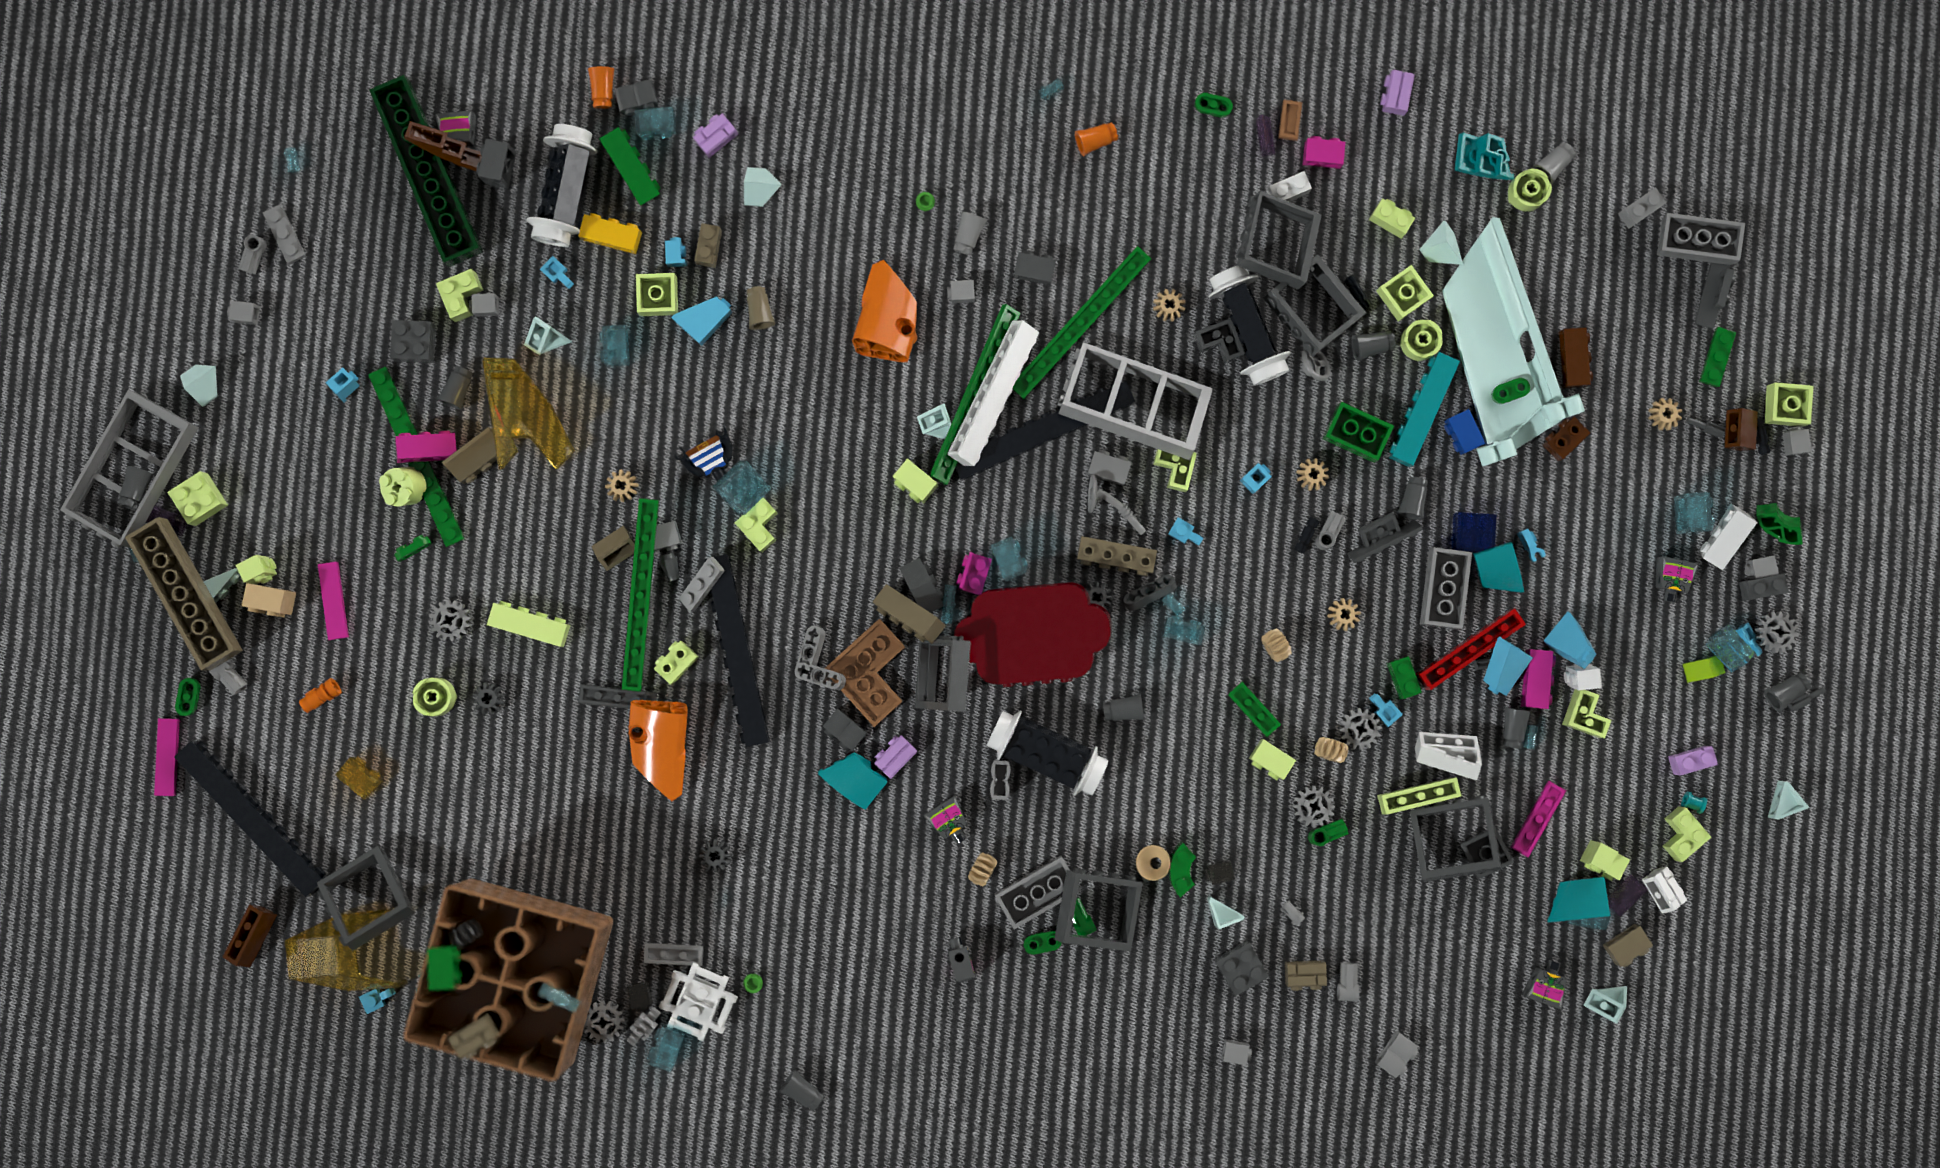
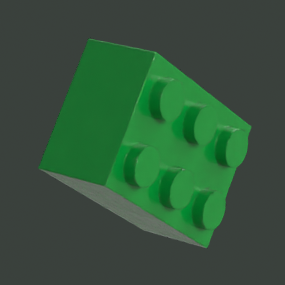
M1340 402L1322 439L1375 463L1379 460L1394 425L1344 402Z

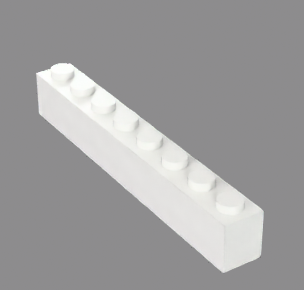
M1023 320L1011 322L947 454L964 466H975L979 461L980 454L988 443V437L995 428L996 421L1004 409V404L1012 393L1015 381L1019 378L1020 371L1028 360L1030 350L1037 341L1036 338L1039 332Z

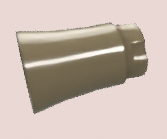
M756 286L747 289L749 329L761 330L774 326L775 321L771 313L765 287Z

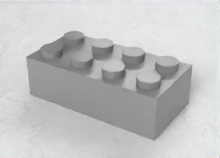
M1667 213L1661 222L1657 255L1734 266L1741 259L1745 223Z
M1436 547L1429 549L1420 625L1456 630L1463 629L1472 552Z
M1061 855L994 893L1013 929L1018 928L1061 903L1066 871L1069 870Z

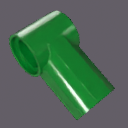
M1339 819L1322 827L1312 829L1308 834V840L1312 845L1324 846L1328 842L1349 833L1343 819ZM1317 832L1322 834V840L1319 843L1314 839Z
M1078 897L1072 924L1078 935L1087 936L1097 931Z

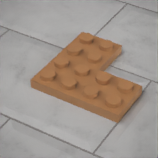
M878 619L825 667V669L841 673L845 676L846 684L841 691L873 727L903 702L878 674L887 663L905 648L902 642L881 619ZM830 677L834 683L838 684L839 680Z

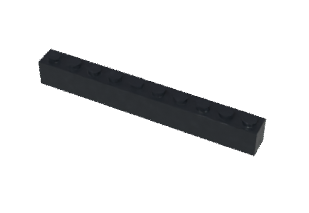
M1127 381L1120 384L1111 414L1132 406L1136 402ZM1114 383L1107 390L1101 388L1094 391L1093 396L1089 398L1083 396L1076 399L1075 404L1104 414ZM1051 411L1046 412L1037 421H1034V419L1028 420L1019 429L1013 427L1008 429L1006 434L999 437V434L990 437L975 466H964L957 462L955 470L960 481H963L1089 424L1058 414L1059 411L1053 414Z
M728 554L716 556L714 558L725 571L709 591V594L713 595L714 600L711 602L712 611L717 613L718 620H715L716 629L721 632L722 639H719L721 650H725L726 657L723 658L725 669L729 668L728 684L730 688L733 687L734 695L731 696L733 706H737L738 709L736 721L742 727V733H740L741 743L745 744L746 747L770 742L730 556Z
M198 740L190 741L174 756L175 759L305 897L314 894L319 889L317 882L326 877L325 871L319 866L316 867L312 863V857L299 849L300 845L298 842L286 835L287 831L273 821V816L259 806L260 802L246 792L247 788L242 783L236 782L233 778L234 774L221 766L220 759L207 751L208 747L205 743Z

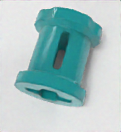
M1689 791L1684 794L1681 801V807L1691 808L1699 814L1704 812L1707 805V798H1699L1692 795Z

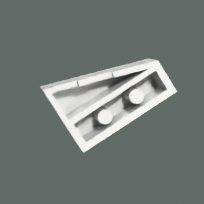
M1731 503L1719 524L1713 530L1708 542L1706 541L1701 547L1700 555L1703 559L1723 570L1757 524L1756 520L1750 514Z
M1419 732L1415 746L1417 762L1477 780L1482 765L1477 736Z

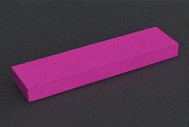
M339 562L318 564L328 640L348 638Z
M158 718L154 796H176L178 761L174 756L178 754L180 719Z
M1547 781L1510 848L1526 857L1530 856L1566 790L1551 781Z

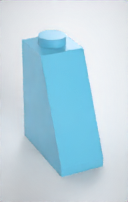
M714 297L676 313L671 318L702 346L732 314V311L730 309L731 305L724 298L720 300Z
M1570 612L1563 616L1544 639V642L1552 651L1583 669L1597 655L1581 626Z
M1499 636L1483 681L1489 685L1488 689L1498 695L1500 692L1507 696L1533 658Z

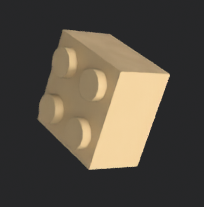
M246 583L242 606L248 607L250 612L285 617V614L292 615L296 592Z

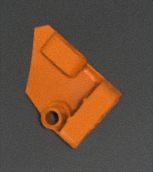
M881 260L872 265L862 296V310L852 342L855 351L860 355L905 363L908 362L913 344L917 341V301L892 268L884 260Z
M633 700L630 704L628 725L632 764L653 786L669 800L673 801L682 795L686 755L685 738L688 716L687 705L682 702ZM635 727H639L642 729V731L638 733L633 732L632 730Z

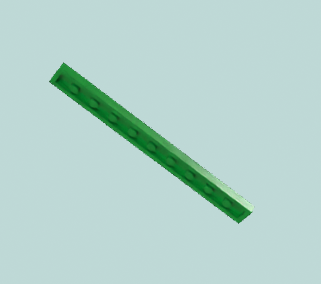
M1137 246L1020 374L1012 388L1013 391L1024 400L1152 258Z
M1002 304L929 475L944 485H948L958 462L947 455L1011 322L1018 321L1021 314L1007 304Z
M383 367L368 374L395 435L399 436L401 433L418 435L388 368ZM430 461L409 462V466L420 471L425 478L426 492H423V497L445 546L450 547L465 540Z
M639 498L622 690L642 691L659 500Z

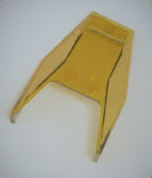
M483 358V371L498 469L502 470L518 452L512 438L531 439L553 467L559 469L575 450L551 403L515 359Z
M396 907L342 913L341 916L351 935ZM333 918L285 940L288 977L290 980L345 991L398 988L407 984V979L387 981L361 975L358 969L356 949L353 951L347 945H342L339 940L341 934L332 925Z

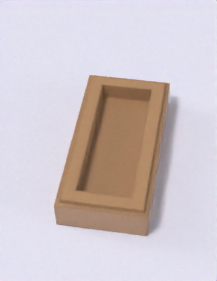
M1283 100L1278 139L1298 140L1302 102Z

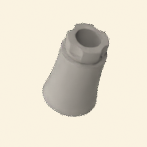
M1562 142L1545 158L1533 165V169L1543 171L1548 176V180L1552 185L1558 175L1575 157L1576 152L1571 145Z
M962 212L953 250L971 256L972 250L975 248L987 220L968 212Z

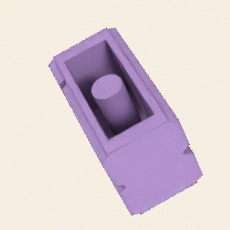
M1392 70L1389 75H1386L1384 86L1387 87L1386 94H1382L1380 105H1383V112L1402 116L1407 113L1414 81L1413 73Z
M716 114L709 120V124L705 128L702 126L695 131L693 139L707 157L710 158L735 138L738 133L723 114L719 116Z
M895 735L888 743L890 747L886 751L882 749L875 756L877 759L875 764L890 779L918 751L902 735L899 738Z
M1702 746L1668 756L1674 775L1681 776L1718 765L1712 746Z

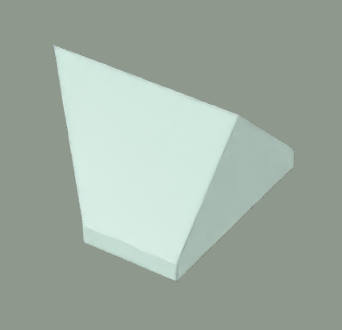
M747 167L744 179V205L763 207L782 184L765 168Z
M1443 221L1419 250L1428 262L1463 265L1455 234L1447 222Z
M535 316L524 345L538 355H541L572 341Z
M194 365L180 375L184 389L202 407L218 397L216 366Z
M941 404L917 416L923 434L941 439L946 438L951 421L945 404Z
M1778 781L1768 818L1779 820L1810 807L1789 782Z
M1208 896L1207 901L1214 926L1218 929L1244 919L1245 916Z
M1627 986L1603 989L1592 988L1583 1006L1617 1024L1626 1008Z

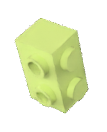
M1382 198L1369 220L1402 239L1415 217L1412 216L1410 211L1406 209L1401 210L1396 207L1393 201Z
M255 555L236 565L244 583L258 584L261 582L264 584L271 581L272 576L277 575L275 562L272 558Z
M675 641L668 648L670 652L665 657L662 655L655 662L657 666L654 670L670 685H673L699 658L683 641Z
M1264 739L1259 741L1249 757L1253 761L1251 763L1259 770L1262 768L1268 770L1269 773L1267 775L1275 780L1279 778L1284 780L1296 762L1294 758Z

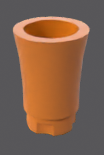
M598 66L588 68L593 108L609 109L612 107L615 70L612 67Z
M1111 122L1084 130L1075 131V140L1081 155L1086 156L1094 150L1117 141L1118 134L1115 125Z

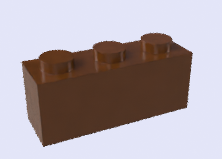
M1587 327L1559 331L1563 389L1587 387L1593 381V372L1590 370L1589 365L1592 356L1591 352H1588L1590 334L1587 333Z
M249 904L222 958L236 966L251 968L277 914L265 907Z

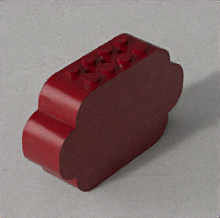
M1074 582L987 590L974 600L971 615L957 625L954 636L964 637L963 641H971L969 662L976 663L978 674L984 681L994 685L1003 684V687H1013L1016 683H1022V686L1034 685L1035 681H1041V684H1050L1056 679H1061V682H1071L1072 679L1085 675L1094 662L1095 652L1102 650L1108 644L1112 634L1111 617L1103 606L1090 603L1089 594L1083 586Z

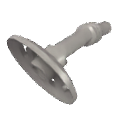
M1091 475L1088 489V512L1092 513L1097 505V501L1103 498L1117 508L1118 513H1121L1124 520L1127 519L1140 535L1145 533L1146 529L1134 517L1133 511L1127 508L1128 505H1124L1112 495L1103 491V489H1099L1095 475Z

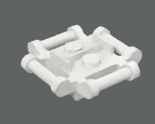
M694 962L688 975L674 970L665 998L659 1005L660 1009L672 1012L667 1027L671 1029L674 1027L696 1036L702 1042L709 1028L723 1034L725 1030L724 1025L732 1005L736 1003L738 998L736 995L725 991L729 977L725 975L720 976L703 969ZM695 974L700 975V976H702V977H705V978H707V979H709V980H712V981H714V982H717V983H719L720 985L717 986V985H715V984H713V983H710V982L705 981V980H703V979H701V978H698V977L695 976ZM679 981H683L685 984L675 1006L671 1004ZM721 998H724L726 1002L716 1023L712 1020ZM678 1016L703 1025L702 1030L678 1021Z

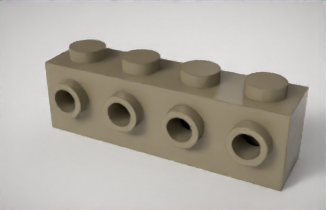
M1081 536L1076 560H1079L1081 565L1091 566L1092 563L1099 564V568L1110 570V567H1116L1119 572L1129 573V570L1137 571V575L1148 577V573L1152 574L1154 571L1157 550Z
M887 584L873 600V603L878 607L876 609L877 612L884 617L889 615V619L896 625L901 623L902 628L908 633H916L914 636L923 643L926 640L933 644L946 627L938 617Z

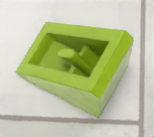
M1721 654L1682 664L1687 683L1714 678L1725 673Z

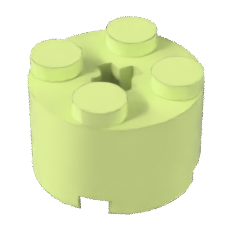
M1528 169L1518 174L1508 187L1509 203L1521 211H1534L1547 201L1551 194L1552 186L1548 176L1538 169Z
M1417 320L1410 324L1401 335L1400 346L1402 351L1412 360L1423 361L1429 359L1442 346V331L1431 320ZM1421 337L1424 338L1423 343L1419 342Z
M413 467L392 468L379 478L381 494L388 505L406 506L417 504L422 500L423 492H426V481L423 474Z
M443 678L423 679L417 683L413 690L414 707L418 712L427 716H441L448 713L455 705L457 699L453 685ZM433 693H436V694H437V695H436V698H437L436 700H432V699H433V695H432Z

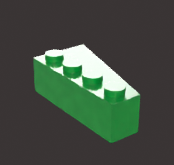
M618 127L599 138L639 205L642 206L660 195L658 191L661 188L656 179L653 181L650 179L648 174L651 171L646 163L641 164L638 157L641 155L635 146L631 147L628 143L630 137L626 130H620Z

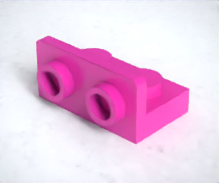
M970 552L969 556L965 555L962 563L965 570L963 574L959 573L956 583L960 585L959 589L976 595L982 594L992 559L974 554L973 552Z

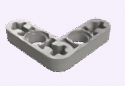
M810 626L806 631L795 667L796 677L833 690L843 689L846 684V678L843 674L817 666L826 633L819 626ZM814 632L818 633V637L813 636ZM812 648L814 654L811 658H808L807 651ZM802 670L811 671V675L802 673ZM822 671L824 678L818 681L817 674ZM830 677L839 680L838 684L829 681Z

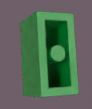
M1409 656L1386 663L1399 699H1406L1422 693Z
M457 945L428 948L429 990L454 989L458 987V983L461 982V972L458 971L457 963L460 962V951L457 950Z

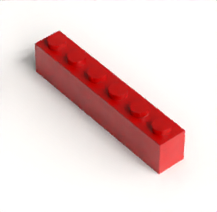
M1515 608L1509 609L1415 675L1426 690H1432L1493 648L1499 636L1506 639L1526 625V623Z

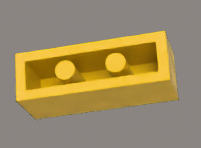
M590 213V216L584 214L578 237L583 241L636 254L642 232L635 224L627 223V225L620 224L619 220L613 218L604 220L601 219L600 215Z

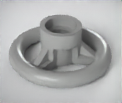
M1303 350L1302 369L1304 373L1319 381L1327 380L1330 377L1331 369L1324 354L1321 351L1316 354L1320 358L1319 361L1314 356L1312 357L1307 350ZM1321 367L1325 368L1324 375H1320Z

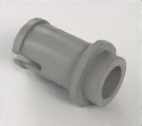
M1289 900L1280 908L1292 920V924L1298 925L1305 918L1303 916L1304 913H1300Z

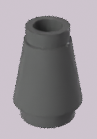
M674 552L659 556V563L668 580L679 579L678 560Z

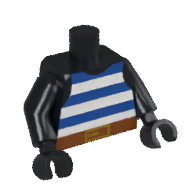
M722 424L724 429L722 432H719L717 427H715L716 436L690 449L686 453L682 447H679L682 451L680 455H676L673 452L674 457L680 460L687 471L698 477L704 476L709 478L713 475L718 484L728 479L723 469L730 466L729 461L732 459L733 445L724 424Z

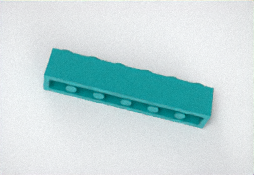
M1441 352L1430 357L1427 364L1429 369L1427 373H1423L1419 382L1422 385L1419 390L1415 391L1412 397L1414 403L1405 412L1404 418H1406V421L1397 430V441L1392 442L1388 452L1391 453L1390 459L1407 467L1414 465L1460 363L1459 360Z

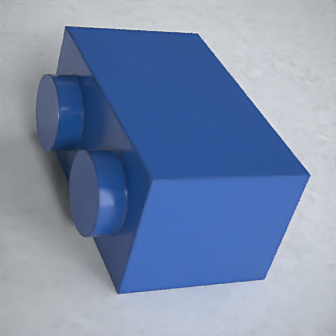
M1469 409L1444 421V428L1447 434L1452 436L1454 440L1452 443L1453 447L1460 455L1486 444Z

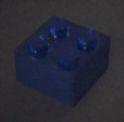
M1465 512L1453 514L1451 550L1478 553L1495 547L1497 514Z

